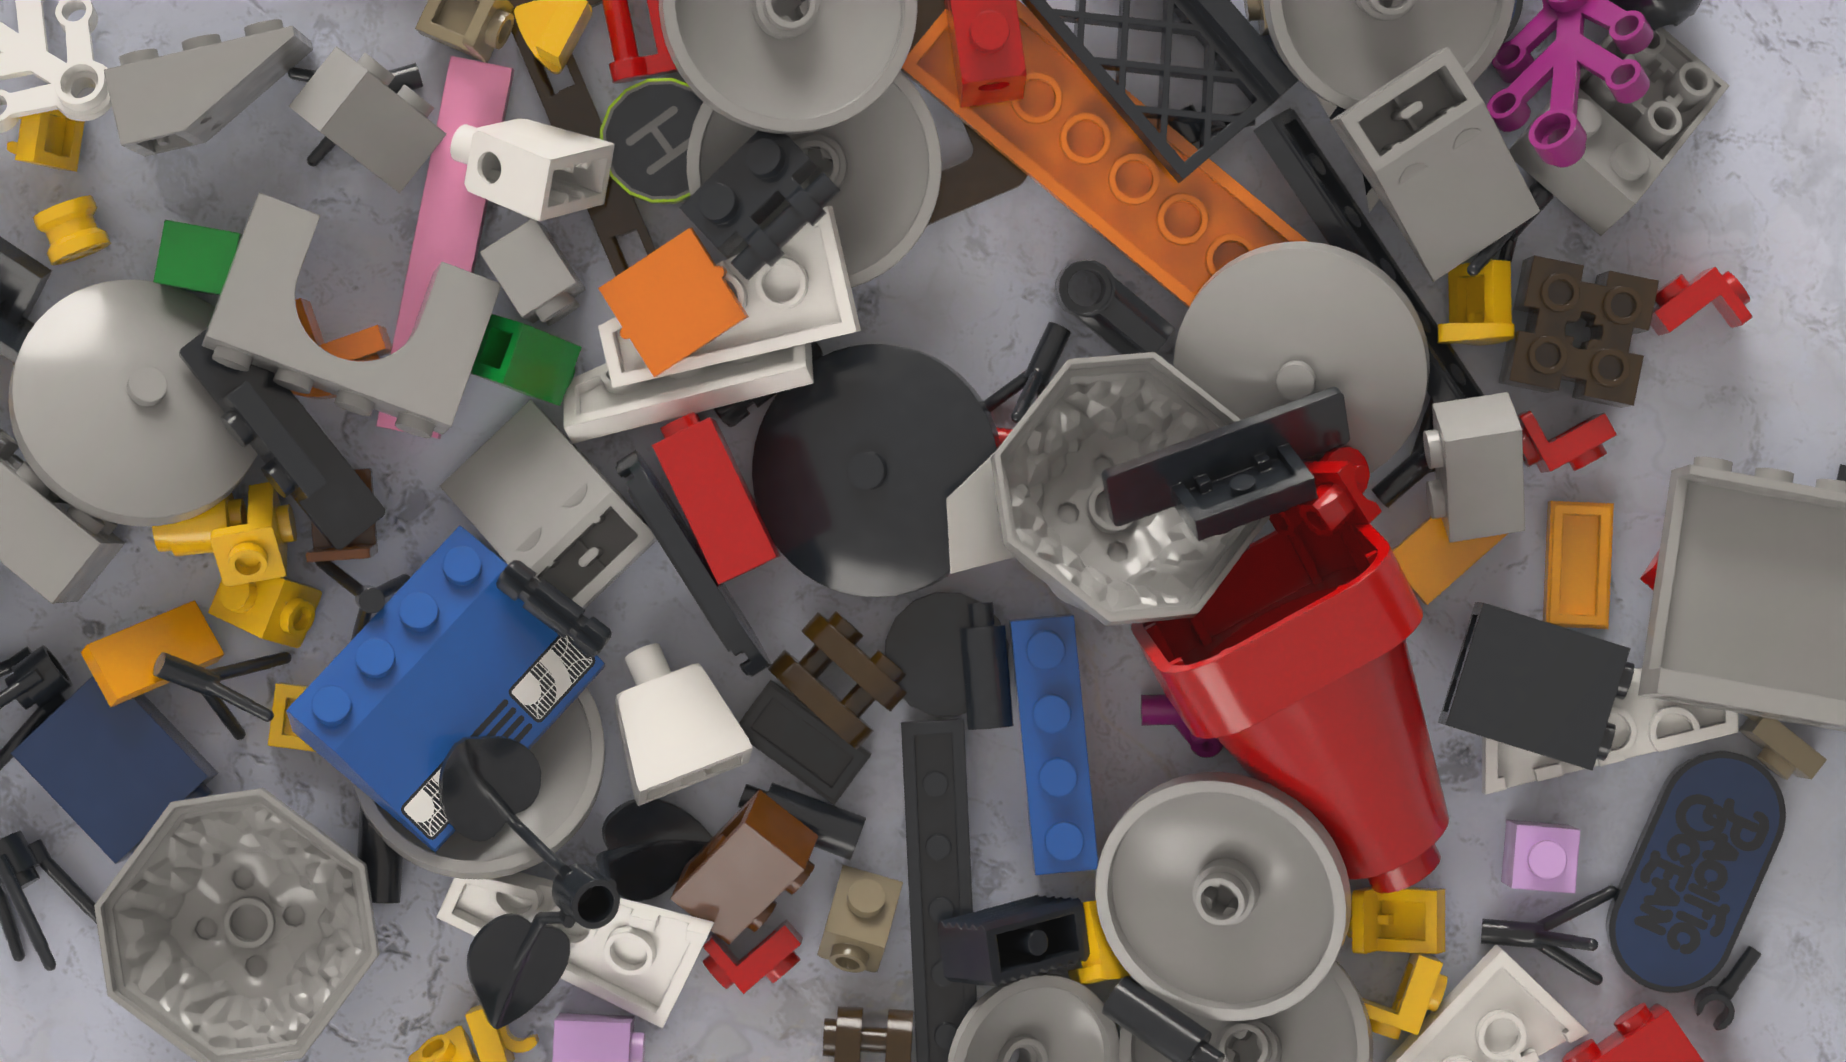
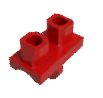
M1336 447L1327 451L1320 461L1303 462L1315 477L1318 498L1294 506L1285 512L1272 514L1269 520L1280 535H1295L1305 524L1319 536H1333L1344 524H1370L1382 510L1376 502L1368 500L1363 495L1370 478L1369 466L1365 457L1359 450L1352 447Z

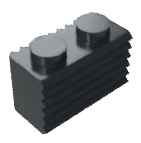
M1039 895L942 920L938 925L944 977L950 982L998 987L1000 983L1008 984L1010 980L1018 981L1019 978H1028L1029 975L1038 976L1039 972L1048 973L1049 969L1057 970L1059 966L1067 967L1068 964H1077L1078 961L1086 962L1090 955L1084 905L1079 898L1071 899L1069 897L1064 899L1063 897L1055 898V896L1047 897L1046 895L1039 897Z

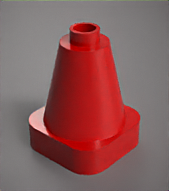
M1307 524L1295 535H1280L1275 530L1248 546L1194 618L1132 623L1131 631L1165 695L1190 732L1198 738H1217L1250 777L1271 784L1311 811L1333 838L1344 861L1349 879L1367 878L1375 892L1392 893L1418 883L1435 870L1441 860V855L1435 843L1448 827L1449 815L1406 643V638L1420 624L1423 618V609L1389 543L1371 524H1344L1333 536H1319L1310 530Z

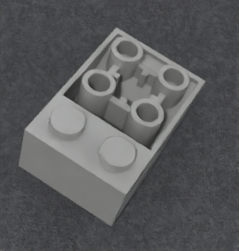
M275 19L244 27L246 37L221 42L219 34L202 35L181 42L183 47L181 52L158 56L157 49H143L119 56L121 66L104 69V74L121 145L147 157L206 143L282 78L290 68L297 65L313 51L311 41L293 26L283 27L282 20Z
M1663 27L1653 31L1651 43L1644 50L1636 54L1628 55L1620 52L1609 33L1599 44V46L1622 60L1634 59L1638 61L1650 80L1649 89L1642 98L1633 103L1624 104L1618 102L1604 80L1581 67L1577 119L1586 131L1587 141L1585 153L1578 162L1564 168L1547 164L1542 161L1529 141V130L1533 122L1550 110V101L1509 149L1514 161L1600 236L1639 201L1729 87L1724 80Z
M1449 47L1435 51L1330 120V123L1433 282L1541 212L1484 101Z
M529 400L440 485L442 490L507 564L513 560L523 562L537 573L535 578L541 582L545 579L583 609L588 607L657 541L642 515L589 459L572 444L569 438L532 400Z
M0 428V561L50 603L78 602L125 544V542L112 533L118 524L90 516L58 497L38 478L27 461H23L14 453L19 447L17 441Z

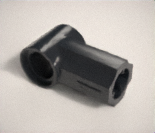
M1084 259L1068 264L1060 271L1055 280L1054 293L1062 309L1079 319L1121 355L1157 353L1175 329L1174 326L1118 281L1105 265L1095 260ZM1080 270L1095 274L1101 284V295L1093 305L1088 307L1074 303L1068 293L1069 280L1072 275Z

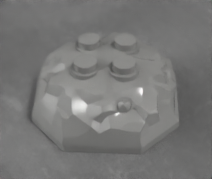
M1155 352L1068 359L991 457L998 503L997 511L1000 516L1004 546L1030 572L1044 581L1056 597L1090 615L1092 614L1106 626L1194 618L1269 520L1270 515L1234 528L1228 533L1215 535L1201 541L1196 539L1175 507L1118 527L1114 525L1109 517L1101 474L1107 468L1232 424L1241 419Z
M264 788L170 802L94 905L107 996L196 1062H284L302 1059L380 954L367 864Z

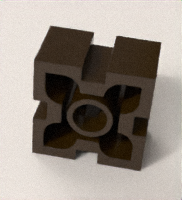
M1535 255L1523 260L1513 310L1528 312L1525 331H1516L1515 338L1506 342L1498 383L1550 393L1559 391L1561 380L1575 383L1572 395L1574 399L1619 408L1634 406L1644 356L1629 353L1632 334H1639L1650 329L1659 280L1607 271L1597 275L1595 284L1581 281L1584 265ZM1581 317L1587 322L1585 327L1590 328L1591 337L1590 340L1582 342L1580 347L1576 348L1572 345L1574 337L1565 335L1566 324L1577 322Z

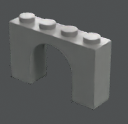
M259 193L251 209L201 346L214 350L212 359L227 367L240 371H249L252 364L274 372L273 381L287 389L310 394L312 387L334 394L336 395L334 404L352 413L371 416L374 409L396 417L395 426L409 434L422 438H431L434 431L443 435L453 424L501 288L500 283L441 262L433 272L414 328L403 347L389 356L373 361H350L336 357L323 350L309 337L300 322L295 302L297 279L320 215Z

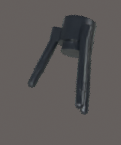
M44 645L34 652L27 646L10 659L0 662V677L13 672V674L5 679L8 687L0 692V709L15 699L26 710L35 704L39 706L0 750V770L13 758L11 752L66 701L61 693L73 685L62 665Z
M17 831L0 839V923L13 959L17 962L22 961L25 958V952L7 896H10L44 968L47 971H52L56 968V961L22 890L40 879L35 868L40 866L79 908L97 924L94 909L96 903L51 858L41 839L28 844L23 833Z

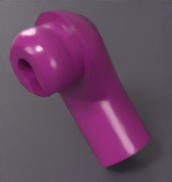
M1165 694L1141 695V726L1174 725L1189 743L1193 753L1202 758L1214 757L1223 749V745L1217 738L1204 739L1194 736Z

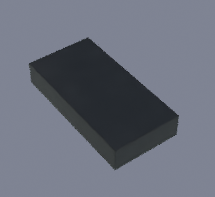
M773 680L768 682L739 722L754 747L833 805L836 804L872 755L862 746L856 750L803 702Z

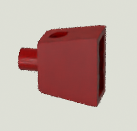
M945 0L960 108L1023 99L1026 83V65L1016 0ZM993 82H1001L997 84L985 85Z

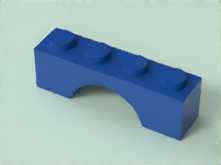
M1065 614L1009 620L1035 875L1096 870L1098 867V854L1074 615Z

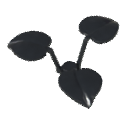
M504 736L463 737L448 752L439 776V799L447 821L464 837L478 842L491 839L507 823L557 873L552 885V898L554 903L561 909L560 911L539 912L531 923L516 913L503 914L484 925L470 944L466 964L469 981L488 1023L493 1028L500 1029L517 1020L538 1004L557 984L566 969L570 956L569 938L561 929L547 924H562L566 928H572L575 922H577L580 926L587 929H598L607 925L618 912L620 905L619 895L629 900L644 901L666 892L678 882L685 865L711 840L712 836L692 815L672 803L655 799L638 806L636 800L633 799L618 806L607 816L603 823L602 837L608 850L599 853L596 857L598 872L582 863L568 866L516 816L517 813L526 810L533 804L540 790L541 769L534 754L520 742Z

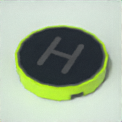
M674 78L646 79L626 88L607 109L600 128V139L615 144L610 176L632 197L652 204H678L691 197L687 179V150L694 120L703 101L687 83Z

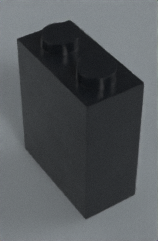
M1475 602L1438 723L1593 771L1596 759L1605 761L1613 743L1616 725L1609 723L1608 720L1615 698L1623 700L1631 685L1634 663L1627 662L1631 648L1490 604Z

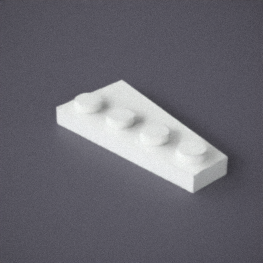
M824 207L823 209L826 214L814 226L808 222L781 248L785 254L772 267L766 263L749 281L730 263L737 255L717 263L716 266H724L726 268L727 274L724 278L749 317L658 377L652 375L630 339H623L620 336V330L623 327L616 317L599 325L598 329L612 388L861 331L833 207Z
M811 343L612 388L607 363L574 377L566 389L563 397L564 429L572 444L682 417L692 412L698 413L813 384Z
M1634 668L1633 678L1626 697L1623 700L1615 698L1608 722L1616 725L1610 752L1605 761L1596 759L1594 767L1738 733V713L1638 696L1642 668ZM1482 737V793L1485 795L1585 769Z
M518 872L490 879L454 878L436 918L475 936L484 925L503 914L516 913L531 923L539 912H557L561 909L554 903L552 898L553 880ZM620 898L617 914L611 922L601 928L587 929L580 926L577 922H575L572 928H566L562 924L547 925L561 929L569 938L570 956L561 979L663 1028L714 922Z

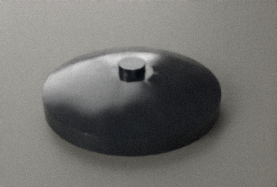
M887 344L856 345L833 351L812 362L814 383L778 392L763 417L754 445L752 459L754 496L758 511L772 541L788 561L804 575L823 586L849 595L861 597L904 595L932 586L950 575L946 498L1001 445L995 423L984 401L967 380L952 367L933 356L907 347Z

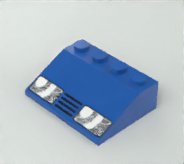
M461 525L286 710L293 733L435 853L456 831L447 821L439 799L440 771L444 759L452 746L463 737L504 736L520 742L530 750L605 667V663L597 655L595 657H587L571 644L573 642L571 637L567 635L565 638H562L524 609V602L518 598L517 601H514L499 590L496 585L497 579L508 564Z

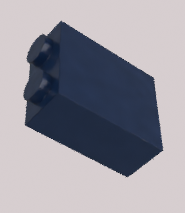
M93 676L11 752V755L115 864L127 860L133 854L170 802L211 796L213 792L206 784L218 774L212 765L144 694L110 708Z

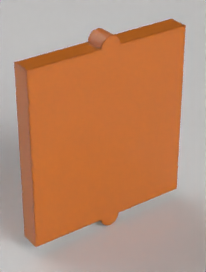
M692 227L598 288L623 327L620 330V336L623 339H630L654 377H658L749 317L724 278L727 274L726 268L724 266H716Z

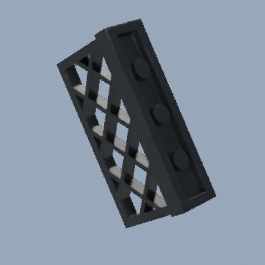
M1021 0L1178 183L1182 182L1261 113L1271 107L1299 81L1230 0H1163L1162 20L1129 17L1130 0H1120L1119 16L1085 12L1086 0H1076L1075 11L1053 9L1046 0ZM1173 13H1175L1183 23L1173 22ZM1064 22L1074 23V33ZM1085 24L1118 28L1116 59L1094 57L1084 46ZM1129 29L1162 33L1160 64L1127 60ZM1172 34L1196 37L1205 48L1204 69L1171 65ZM1215 61L1224 71L1214 70ZM1106 70L1116 71L1115 81ZM1126 72L1159 76L1158 107L1139 106L1132 102L1125 94ZM1170 77L1203 80L1201 112L1168 109ZM1214 82L1236 84L1251 101L1252 105L1239 116L1212 113ZM1147 118L1157 119V130ZM1168 120L1201 124L1199 150L1185 162L1167 142ZM1211 125L1226 126L1211 139Z

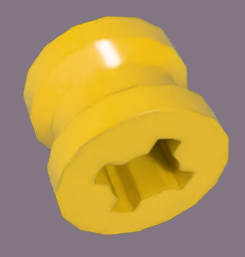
M82 196L64 201L34 215L33 220L37 230L46 233L50 246L47 256L51 265H61L84 258L111 244L107 231L98 228L94 214L97 206L93 196Z

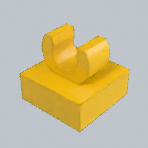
M59 110L19 117L21 123L18 142L10 141L7 143V150L16 154L15 160L58 170L77 172L85 121L71 120L65 117Z
M481 1005L472 1007L465 1014L480 1062H513L515 1060L513 1052H527L539 1042L538 1034H532L525 1038L515 1037L509 1030V1024L500 1029L493 1028L488 1023Z

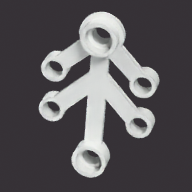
M15 0L19 33L0 22V81L33 74L48 83L47 85L14 93H8L0 89V105H7L5 112L0 115V133L12 129L17 124L19 117L59 110L65 117L71 120L90 121L102 116L111 108L112 104L104 74V69L108 68L94 61L91 33L98 24V14L90 0H60L56 6V18L66 33L67 63L48 52L43 2L45 0ZM74 11H86L84 17L74 22L67 21L70 14ZM89 87L95 88L88 96L77 98L81 90Z

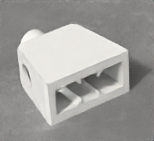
M517 118L477 128L467 124L460 126L452 138L450 153L453 160L467 164L464 184L468 192L534 220L543 221L604 204L615 144L533 120Z
M658 643L643 646L625 657L636 686L616 695L615 713L633 794L638 806L749 763L753 748L750 740L699 663L671 672L661 646Z

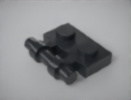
M758 130L679 208L726 257L744 240L746 241L748 246L730 263L749 281L766 263L772 267L785 254L781 248L808 222L814 226L826 214L823 207L841 190L824 172L804 190L801 184L818 166L787 134H775ZM787 200L790 204L763 230L759 225Z

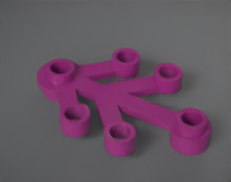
M1542 0L1543 9L1512 40L1501 45L1491 62L1501 79L1506 83H1512L1507 89L1500 90L1494 94L1488 101L1487 109L1497 128L1503 132H1512L1521 128L1528 121L1531 114V109L1527 102L1552 78L1550 110L1533 122L1529 130V141L1542 161L1547 164L1564 168L1578 162L1585 153L1587 141L1586 131L1577 119L1581 67L1604 80L1614 98L1620 103L1628 104L1639 100L1647 93L1650 86V80L1638 61L1634 59L1622 60L1584 37L1585 19L1609 30V34L1619 51L1623 54L1631 55L1644 50L1653 39V30L1644 15L1639 11H1625L1609 0ZM1557 29L1556 40L1534 60L1531 52Z

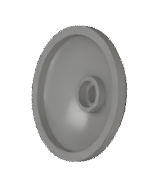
M1039 973L1038 976L1029 975L1028 978H1019L1018 981L1010 980L1008 984L1000 983L998 987H994L984 994L968 1011L958 1027L951 1044L948 1062H1009L1012 1053L1018 1048L1020 1054L1017 1062H1120L1119 1035L1115 1022L1102 1013L1104 1003L1091 990L1061 975Z

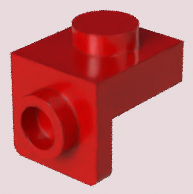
M1716 267L1702 271L1689 282L1683 274H1680L1657 291L1655 299L1657 306L1653 309L1650 325L1658 336L1670 333L1712 302L1731 328L1742 326L1753 318L1745 306L1750 302V297L1739 280L1729 271L1722 275Z
M1530 410L1517 415L1522 428L1523 462L1527 467L1536 464L1541 473L1551 472L1568 462L1573 471L1581 469L1606 455L1607 451L1602 443L1617 435L1605 413L1595 414L1550 440H1547Z
M786 919L739 960L728 946L713 933L706 939L703 948L709 955L702 962L725 989L735 984L745 994L764 976L773 984L793 968L801 959L794 950L802 944L803 937Z

